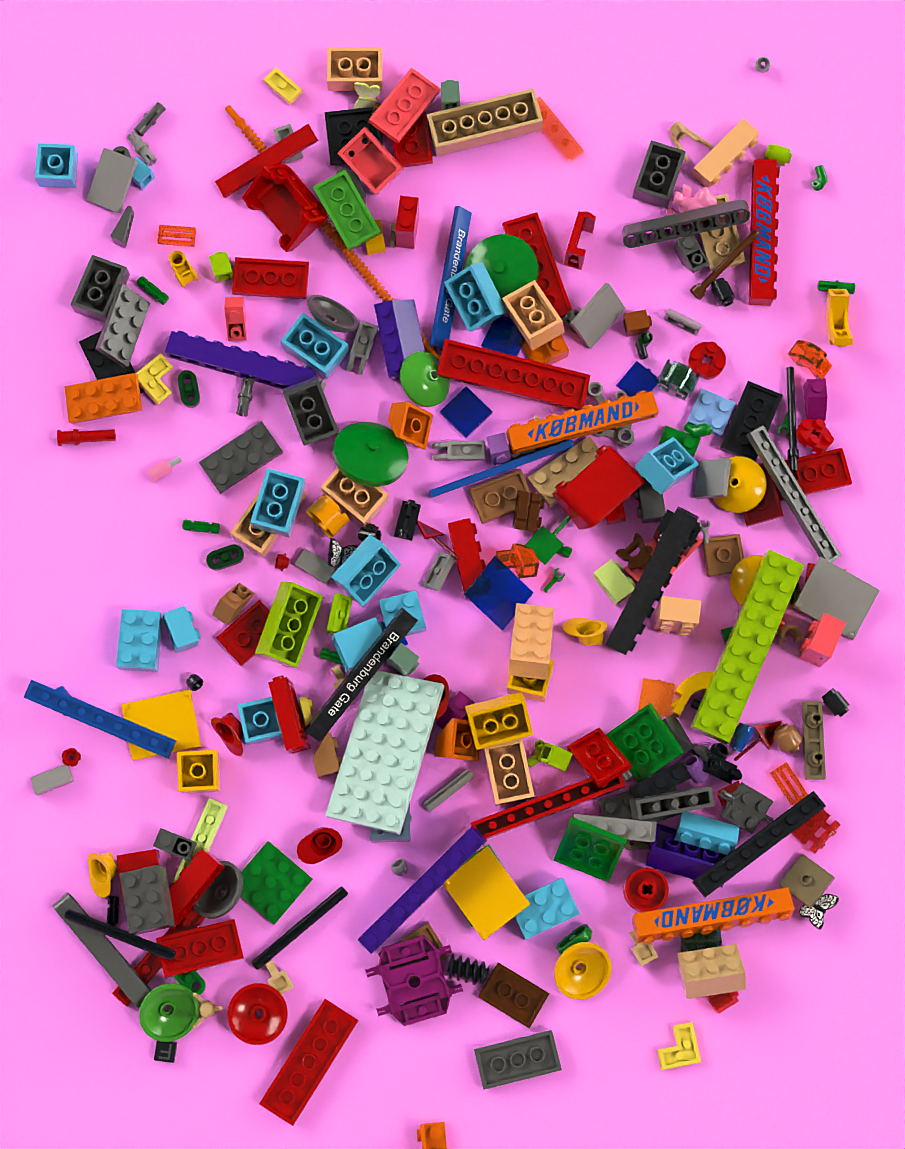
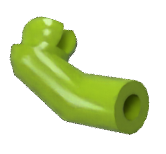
M543 740L535 742L534 755L527 759L530 768L540 763L537 759L545 743Z

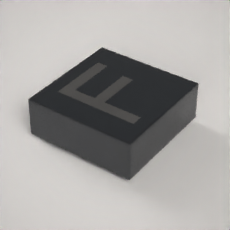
M157 1041L154 1060L175 1063L178 1042Z

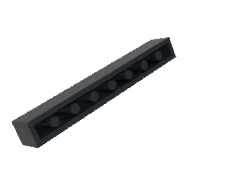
M680 506L677 507L605 645L624 655L627 654L628 650L630 652L633 651L637 644L634 641L636 635H641L646 627L643 624L645 618L650 619L655 610L652 607L654 601L659 602L664 593L661 590L663 584L668 585L673 576L670 573L672 567L677 568L682 559L679 556L681 550L686 551L691 542L688 539L691 532L695 534L700 525L697 522L699 516Z

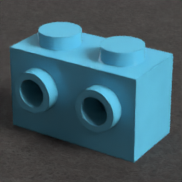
M186 606L163 613V621L176 653L198 646L199 639H201L200 633L197 628L194 629L192 624L194 621L191 611H187Z

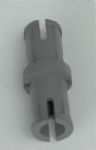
M156 102L154 107L143 115L144 118L134 128L138 135L144 136L147 130L157 123L156 120L166 108L160 102Z
M244 377L242 379L236 411L238 416L243 417V414L244 417L248 416L249 404L253 399L251 394L254 379L252 378L246 380L247 378Z

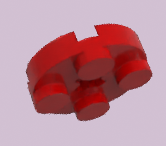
M713 341L701 342L695 345L688 358L690 371L695 376L706 380L719 376L726 365V355L723 349ZM706 356L711 358L709 365L702 362Z
M804 419L797 426V439L804 447L807 445L811 447L813 452H825L834 441V437L821 419Z

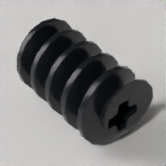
M452 953L447 972H449V979H452L456 974L457 981H460L464 976L465 983H468L471 978L472 985H475L479 980L480 987H483L486 983L490 965L486 968L485 962L482 961L480 966H478L477 959L470 964L469 957L463 962L462 955H459L455 960L454 953Z

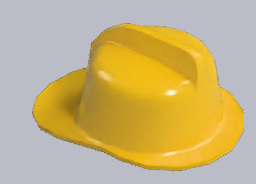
M580 617L569 619L562 626L565 633L577 636L580 643L584 646L603 645L604 631L608 627L604 621Z
M111 852L100 855L91 853L87 858L90 884L97 896L106 898L111 892V880L118 871L117 864Z

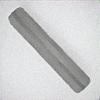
M469 769L463 771L423 803L424 807L429 812L434 810L474 778L472 772Z

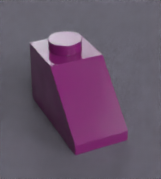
M826 378L807 379L803 385L806 419H821L825 421L828 398Z
M459 691L448 704L446 712L438 719L436 725L444 729L452 718L464 720L467 716L465 706L475 704V702Z

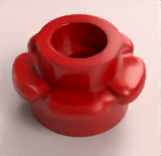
M286 553L284 555L278 554L275 563V569L283 571L289 565V557H286Z
M69 748L63 751L62 762L66 766L74 767L81 760V754L77 752V749Z

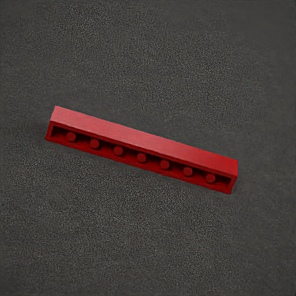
M622 775L599 788L591 778L473 821L470 825L471 827L474 826L486 839L617 791L626 785Z

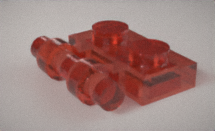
M823 809L791 834L803 845L810 840L813 845L809 850L816 854L819 849L822 850L825 847V842L831 836L834 837L837 833L836 830L841 824L834 820L829 825L826 820L831 815ZM821 827L825 832L818 838L814 834Z

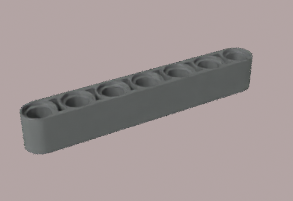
M735 200L628 224L622 230L623 244L628 248H635L743 224L750 218L749 206L745 200Z
M67 892L52 907L132 1003L140 1009L143 999L152 990L106 935L64 918L67 909L89 916L74 897Z

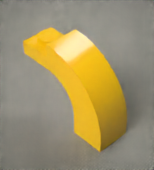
M828 289L826 321L828 340L830 345L838 347L853 345V336L848 323L850 295L847 289Z
M700 672L685 679L673 693L680 698H675L670 707L673 709L671 714H675L678 718L693 694L706 691L714 672Z

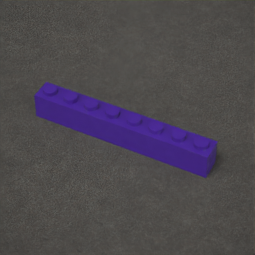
M180 330L177 332L171 331L165 349L168 358L240 378L246 377L247 380L252 378L254 382L280 389H285L316 377V371L310 366H297L289 360H285V362L279 361L271 355H267V357L261 356L256 351H243L238 346H225L220 341H207L202 336H189L188 333Z
M472 826L357 940L370 954L374 953L488 840Z

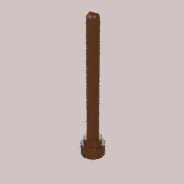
M753 230L701 284L694 285L690 292L698 300H701L705 296L706 288L759 236V232Z

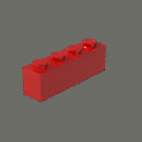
M470 518L448 523L453 551L459 556V559H456L465 599L488 595V589L491 588L489 577L485 578L484 575L486 564L484 559H480L479 552H482L480 541L475 539L474 534H477L475 523H471Z
M206 850L198 851L193 856V861L190 865L181 870L177 881L169 885L175 926L170 928H176L225 868L218 859Z

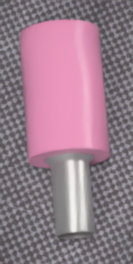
M180 456L169 462L165 459L146 471L152 482H155L173 472L172 467L183 461Z

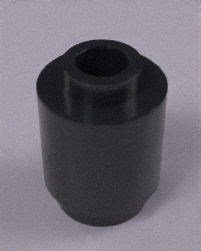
M719 278L711 283V291L719 306L727 307L734 302L735 295L728 281H725L724 278Z
M832 688L821 697L824 700L825 706L834 716L839 715L842 717L849 711L847 707L850 704L838 690L836 691Z

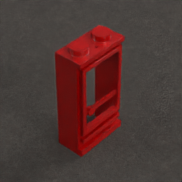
M283 675L272 678L273 681L268 682L286 751L291 750V753L295 754L311 749L310 744L306 742L308 736L305 735L307 733L304 731L305 725L293 682L287 677L284 678Z

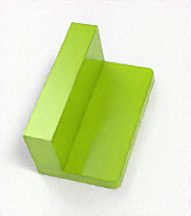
M334 593L326 634L333 635L347 628L353 598L341 593Z

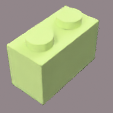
M611 559L596 570L592 577L614 605L617 606L632 594L635 589V583L629 576L626 577L624 575L622 566Z

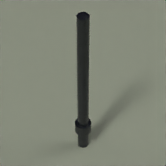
M789 366L786 368L789 449L787 450L788 459H790V471L796 473L798 472L797 459L799 458V449H797L795 381L794 367Z

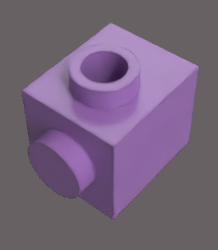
M505 432L486 437L493 465L512 461Z

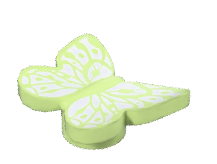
M354 83V88L359 97L353 109L379 106L376 97L380 94L379 86L372 85L369 87L365 83Z

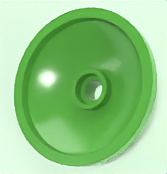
M416 352L408 356L401 366L400 380L404 392L414 403L423 407H434L443 402L447 397L450 379L437 375L440 360L428 352Z
M176 983L163 984L150 991L143 999L139 1009V1021L144 1032L152 1039L161 1042L175 1041L187 1035L193 1029V1025L199 1017V1003L192 995L193 992L186 986ZM165 1005H169V1008L163 1009Z

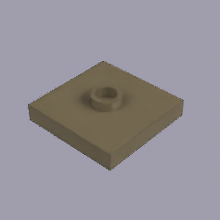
M802 854L779 882V886L782 888L788 887L792 896L811 909L835 880V877Z

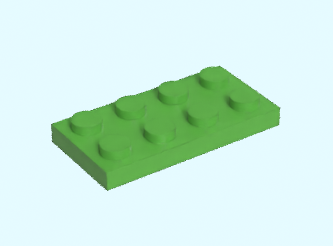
M346 170L313 186V190L348 251L381 234V230Z

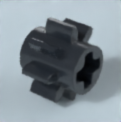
M367 523L366 527L359 529L358 539L362 543L370 534L376 539L381 540L382 534L378 530V526Z

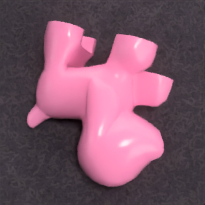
M683 184L681 191L675 192L673 200L674 205L680 206V212L668 207L665 216L717 205V199L707 187L701 188L696 195L691 196V187Z

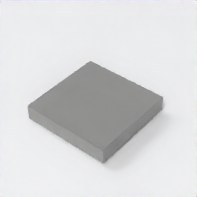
M721 458L699 461L694 498L707 499L727 496L731 459Z

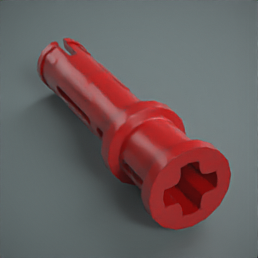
M73 429V431L57 430V443L59 447L62 444L78 446L83 442L116 441L115 429L79 431V429Z

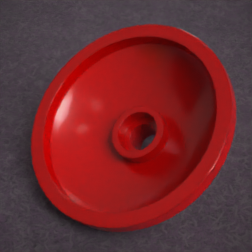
M263 983L249 984L238 990L232 997L227 1011L228 1024L233 1034L241 1041L250 1045L267 1044L275 1040L286 1026L288 1019L286 1001L282 994L270 985ZM257 1010H262V1017L256 1016Z

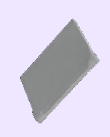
M820 556L792 607L816 620L826 613L846 622L842 635L854 640L880 590Z

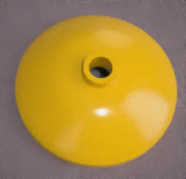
M743 456L730 457L731 468L727 496L716 497L713 500L725 511L731 513L747 512L755 508L763 499L767 486L766 476L763 469L754 460ZM737 479L738 484L733 486V480Z
M751 555L744 558L734 567L731 573V593L741 606L763 555Z
M581 942L570 946L560 955L554 968L556 986L565 996L571 999L584 1000L595 996L606 986L610 979L612 971L610 957L601 946L592 942Z

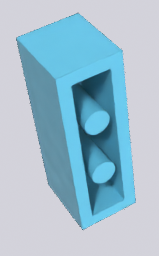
M681 812L674 840L728 855L736 848L740 827L691 812Z

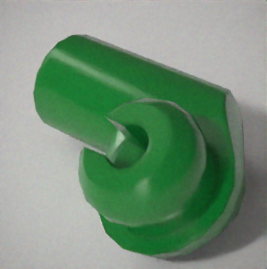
M824 165L815 167L817 178L811 183L815 191L822 190L828 182Z
M688 422L684 426V430L696 438L710 435L713 431L712 427L708 424L694 426Z

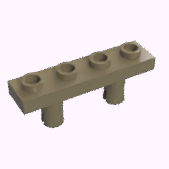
M803 701L801 706L805 780H825L822 701Z

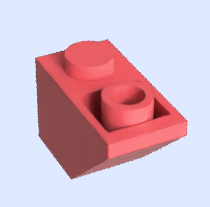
M244 297L225 298L224 310L228 341L247 340Z

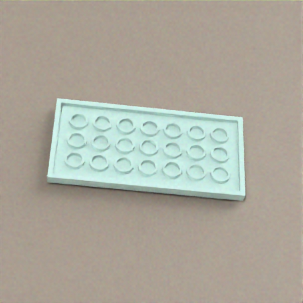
M383 671L375 673L364 689L325 813L327 818L400 835L445 687L443 684Z

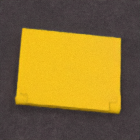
M190 689L121 704L124 719L176 740L172 752L201 746ZM129 742L132 761L158 756L156 753Z
M488 846L461 866L443 884L483 941L487 940L498 929L531 905Z

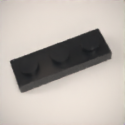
M680 761L630 786L629 789L634 798L661 794L691 779L686 771L687 769L683 762Z

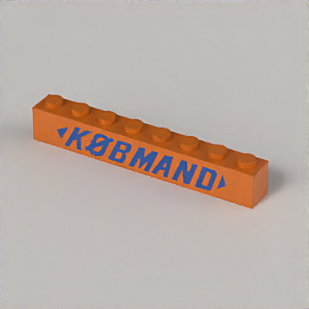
M640 391L636 393V396L629 397L624 395L616 401H602L597 406L590 404L582 407L581 410H567L562 415L551 414L546 416V419H531L527 424H512L507 428L506 436L513 455L656 418L659 410L653 391Z
M787 887L633 914L632 925L637 944L643 943L646 945L653 943L655 940L669 941L678 936L687 938L695 933L709 934L713 930L718 929L727 931L735 926L745 928L753 923L767 924L771 920L776 919L785 921L792 917L795 909L789 888Z

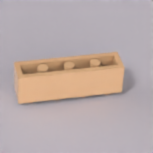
M743 118L694 167L692 176L707 188H710L712 185L716 186L722 179L721 176L731 171L736 160H742L746 155L745 151L748 148L752 149L758 143L759 131Z

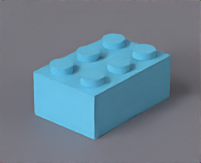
M483 262L468 266L444 282L468 332L482 329L508 313Z
M304 312L280 341L282 349L305 365L312 367L316 373L326 380L349 352L348 343L321 326Z
M672 437L647 452L636 464L635 468L651 484L652 488L661 495L685 480L699 463Z
M267 468L250 521L252 528L290 538L305 489V479Z
M369 534L331 577L349 597L364 607L396 572L401 563L383 542Z
M122 609L116 667L119 670L158 672L163 627V614L161 611Z
M561 878L524 895L531 905L514 918L524 939L527 940L580 913L564 878Z

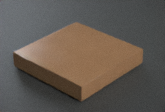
M740 534L708 538V545H704V539H702L708 577L731 574L734 567L744 559Z

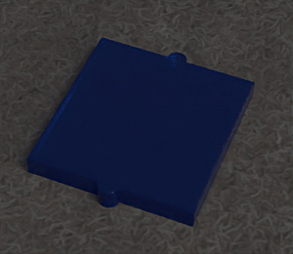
M636 361L616 386L624 391L626 395L632 397L636 396V393L640 391L651 392L661 379L654 375L651 369L645 368Z

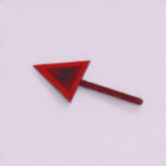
M417 520V525L424 539L433 538L455 559H459L456 553L437 538L443 536L444 533Z
M782 721L753 726L760 737L734 758V761L740 759L761 740L770 750L774 741V730L781 725Z

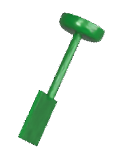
M567 516L552 533L542 525L524 547L546 565L564 545L556 535L571 520L570 517Z

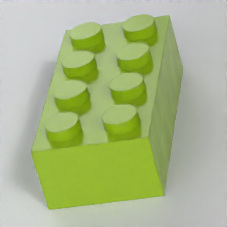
M281 581L255 654L286 667L298 668L323 595L294 582Z

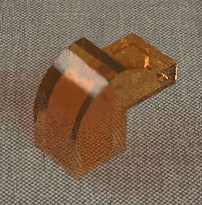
M797 340L788 352V356L797 366L807 367L817 379L824 378L832 367V364L826 358L828 354L811 342Z
M512 544L510 550L496 551L494 567L496 570L514 568L520 579L537 577L540 562L531 548L522 544Z

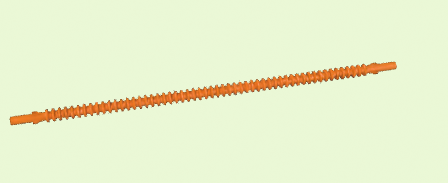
M231 105L226 106L225 111L234 120L235 126L242 130L241 133L245 134V138H248L254 149H258V153L265 151L267 145H263L264 142L260 141L257 133L250 129V125H246L245 119L240 117ZM326 219L319 227H323L322 230L326 231V235H330L329 239H333L332 242L336 243L339 251H343L342 254L346 255L345 258L349 259V263H352L353 267L356 266L355 270H359V274L362 275L363 279L366 278L365 282H369V286H372L373 291L376 290L375 294H379L382 302L395 300L391 298V294H387L388 290H384L385 287L381 286V282H377L378 278H374L375 275L371 274L368 266H364L365 263L361 262L358 254H354V250L348 251L337 230L335 231V227H331L332 223H328L329 220ZM422 334L425 352L435 355L440 360V356L435 351L436 348L430 346L428 338H424L425 335Z

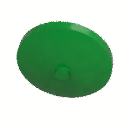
M499 234L482 240L472 249L466 260L465 268L472 264L483 262L501 300L503 297L534 280L537 283L539 276V265L533 250L525 241L513 235Z
M357 422L343 428L336 436L332 451L336 466L347 478L356 483L372 487L386 486L397 481L405 472L409 459L408 449L404 441L397 438L392 429L374 422Z

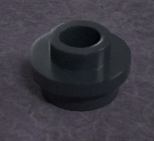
M715 743L710 747L712 754L726 760L729 751L723 743Z

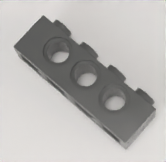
M700 786L629 799L632 818L635 820H644L715 806L711 786Z

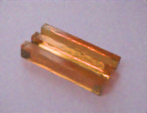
M159 225L157 243L161 245L195 247L197 229L196 227ZM163 237L191 239V241L163 239Z
M787 762L770 772V775L791 806L808 795ZM785 768V770L787 771V773L789 774V776L801 792V796L798 795V793L796 792V790L794 789V787L792 786V784L790 783L782 769ZM776 773L780 774L796 799L793 800Z

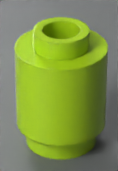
M769 144L764 158L777 160L778 165L785 166V163H790L793 153H790V148L778 144Z

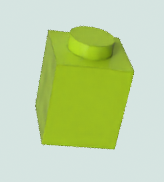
M227 251L215 252L212 256H209L216 283L233 279V271Z
M545 742L537 760L552 768L566 772L573 754L556 745Z

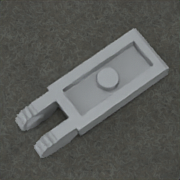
M360 321L350 351L347 371H352L356 358L361 360L358 374H363L377 335L378 325Z
M484 440L447 441L432 444L433 449L448 450V454L433 455L434 461L486 460Z

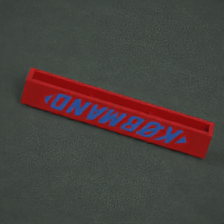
M755 159L752 165L750 233L753 230H757L759 236L750 244L748 305L771 306L773 300L777 298V289H774V282H777V271H774V265H777L778 254L775 253V247L778 246V236H775V230H778L779 220L776 219V213L779 210V201H776V195L779 194V184H776V178H779L780 167H777V160Z

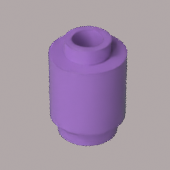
M690 755L684 760L686 771L694 783H703L708 779L710 774L703 771L705 764L700 757Z

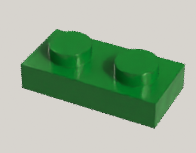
M665 425L659 445L674 437L694 457L701 438H696L691 434Z

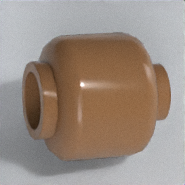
M785 723L774 730L773 739L781 752H789L791 754L800 749L799 745L802 742V737L794 725Z

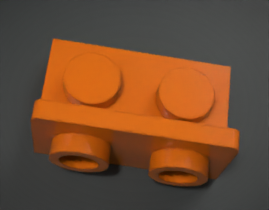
M445 1121L420 1124V1129H417L418 1142L422 1141V1149H447Z

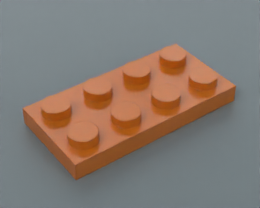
M137 373L64 386L70 424L143 411Z

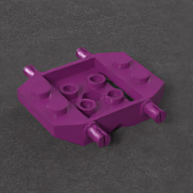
M425 935L382 947L379 964L376 967L365 969L367 978L377 974L381 975L389 1004L376 1008L378 1017L390 1013L403 1026L447 1014L452 994L463 992L461 983L451 987L447 986L439 958L441 955L452 953L450 944L438 948ZM425 956L429 957V959L390 970L391 966ZM412 976H417L420 979V984L416 987L409 985L408 981ZM438 992H439V994L432 995V996H429V997H426V998H422V999H419V1000H416V1001H412V1002H409V1003L400 1005L401 1003H404V1002H407V1001H411V1000H414V999H418V998H421V997L428 996V995H431V994H434V993H438Z

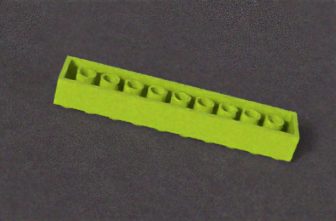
M770 549L764 553L690 729L723 744L730 743L803 571L804 564Z

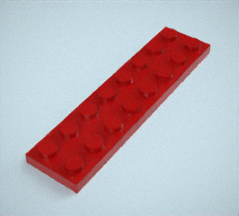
M449 339L444 340L437 375L442 378L576 411L581 410L585 405L591 376Z

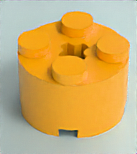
M324 493L305 511L316 527L320 526L322 532L329 539L334 537L350 521L345 512L341 514L340 507Z

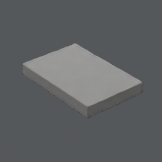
M104 147L86 200L121 213L138 160Z
M605 282L570 324L585 346L591 349L626 308L611 285Z

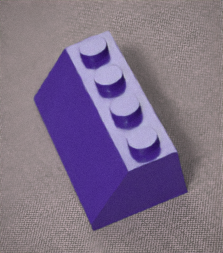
M414 299L390 300L374 304L388 376L393 381L400 379L401 366L408 356L416 352H425Z
M656 824L655 842L650 843L646 866L695 880L727 855L674 840L676 829Z

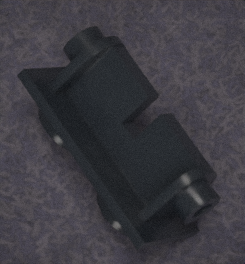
M408 499V501L403 500L394 537L413 540L421 508L420 504L415 503L416 501Z
M709 753L704 772L729 784L732 783V780H740L743 776L741 771L737 769V765Z

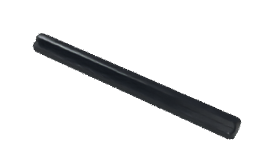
M343 886L338 888L252 960L251 964L253 967L259 970L348 895L346 889Z
M67 909L64 918L66 920L170 961H173L176 956L175 950L140 936L129 934L127 931L71 909Z

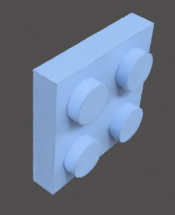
M701 388L687 423L689 422L694 426L708 424L713 429L711 434L722 437L736 402Z

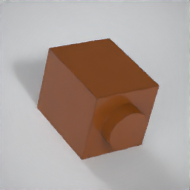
M646 310L624 313L623 324L626 337L649 332L652 320L650 315L647 316Z

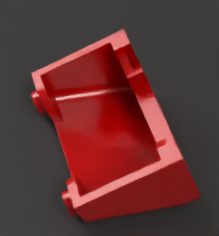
M286 164L263 167L242 196L249 209L263 210L282 233L278 241L280 247L285 252H290L297 248L328 218V214L321 203L297 174Z
M603 445L596 450V459L571 481L566 483L561 481L555 486L556 490L552 493L553 497L578 529L592 528L645 482V479L611 446Z

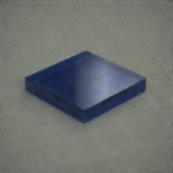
M501 316L492 322L481 347L518 356L525 339L511 318Z
M466 386L440 411V414L467 439L493 414V411Z

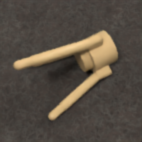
M680 121L675 122L669 129V132L672 134L670 139L678 149L683 150L678 139L683 140L686 136H689L696 142L700 141L710 149H713V145L689 130ZM685 153L684 159L688 164L690 163V161Z
M193 993L194 998L201 1003L199 1007L201 1017L193 1025V1029H196L206 1017L213 1016L216 1011L222 1010L223 1007L216 1006L212 1001H205L204 998Z

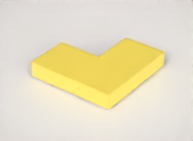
M161 353L137 372L139 386L156 405L160 404L172 393L160 378L172 370L173 366Z
M693 1022L673 1025L677 1046L657 1050L661 1070L701 1063Z

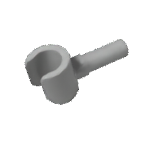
M707 520V527H702L700 530L703 534L704 545L709 544L708 529L711 525L709 520Z

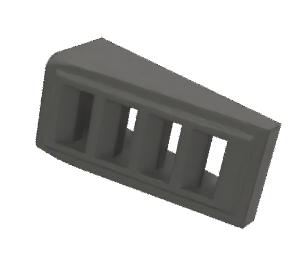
M129 205L110 235L113 243L122 248L127 246L134 218V211Z

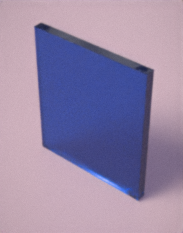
M494 556L463 595L503 631L515 616L516 603L525 604L534 592Z

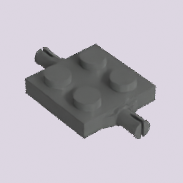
M741 782L737 790L732 794L724 789L721 790L722 793H719L721 798L727 800L726 806L720 815L749 833L753 834L761 821L767 825L774 821L772 817L766 815L774 801L747 784Z

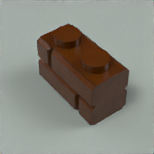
M517 491L513 529L537 532V528H540L542 523V517H539L540 509L544 508L545 502L542 494Z

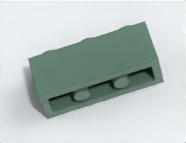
M400 643L384 663L399 675L404 676L406 674L410 675L420 664L417 662L420 657Z

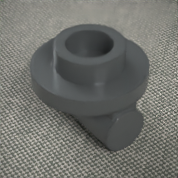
M697 745L692 749L691 755L700 757L704 764H706L710 750L704 745Z

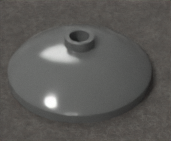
M311 295L308 298V309L321 326L328 330L342 333L353 332L357 329V318L339 302L323 295Z
M220 861L225 868L193 906L195 911L205 918L216 919L226 915L240 899L243 890V876L240 869L229 861Z

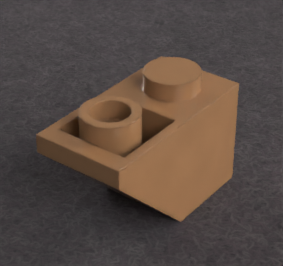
M239 582L219 599L212 615L228 626L239 616L253 597L254 592Z
M331 733L326 734L313 756L318 778L338 774L342 763L341 755L337 756L335 750L339 748L337 738L332 737Z

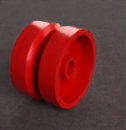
M648 867L638 869L630 874L624 882V899L635 911L648 912L657 910L668 899V882L664 875L656 869ZM643 887H647L649 889V892L647 894L642 893V890H644Z

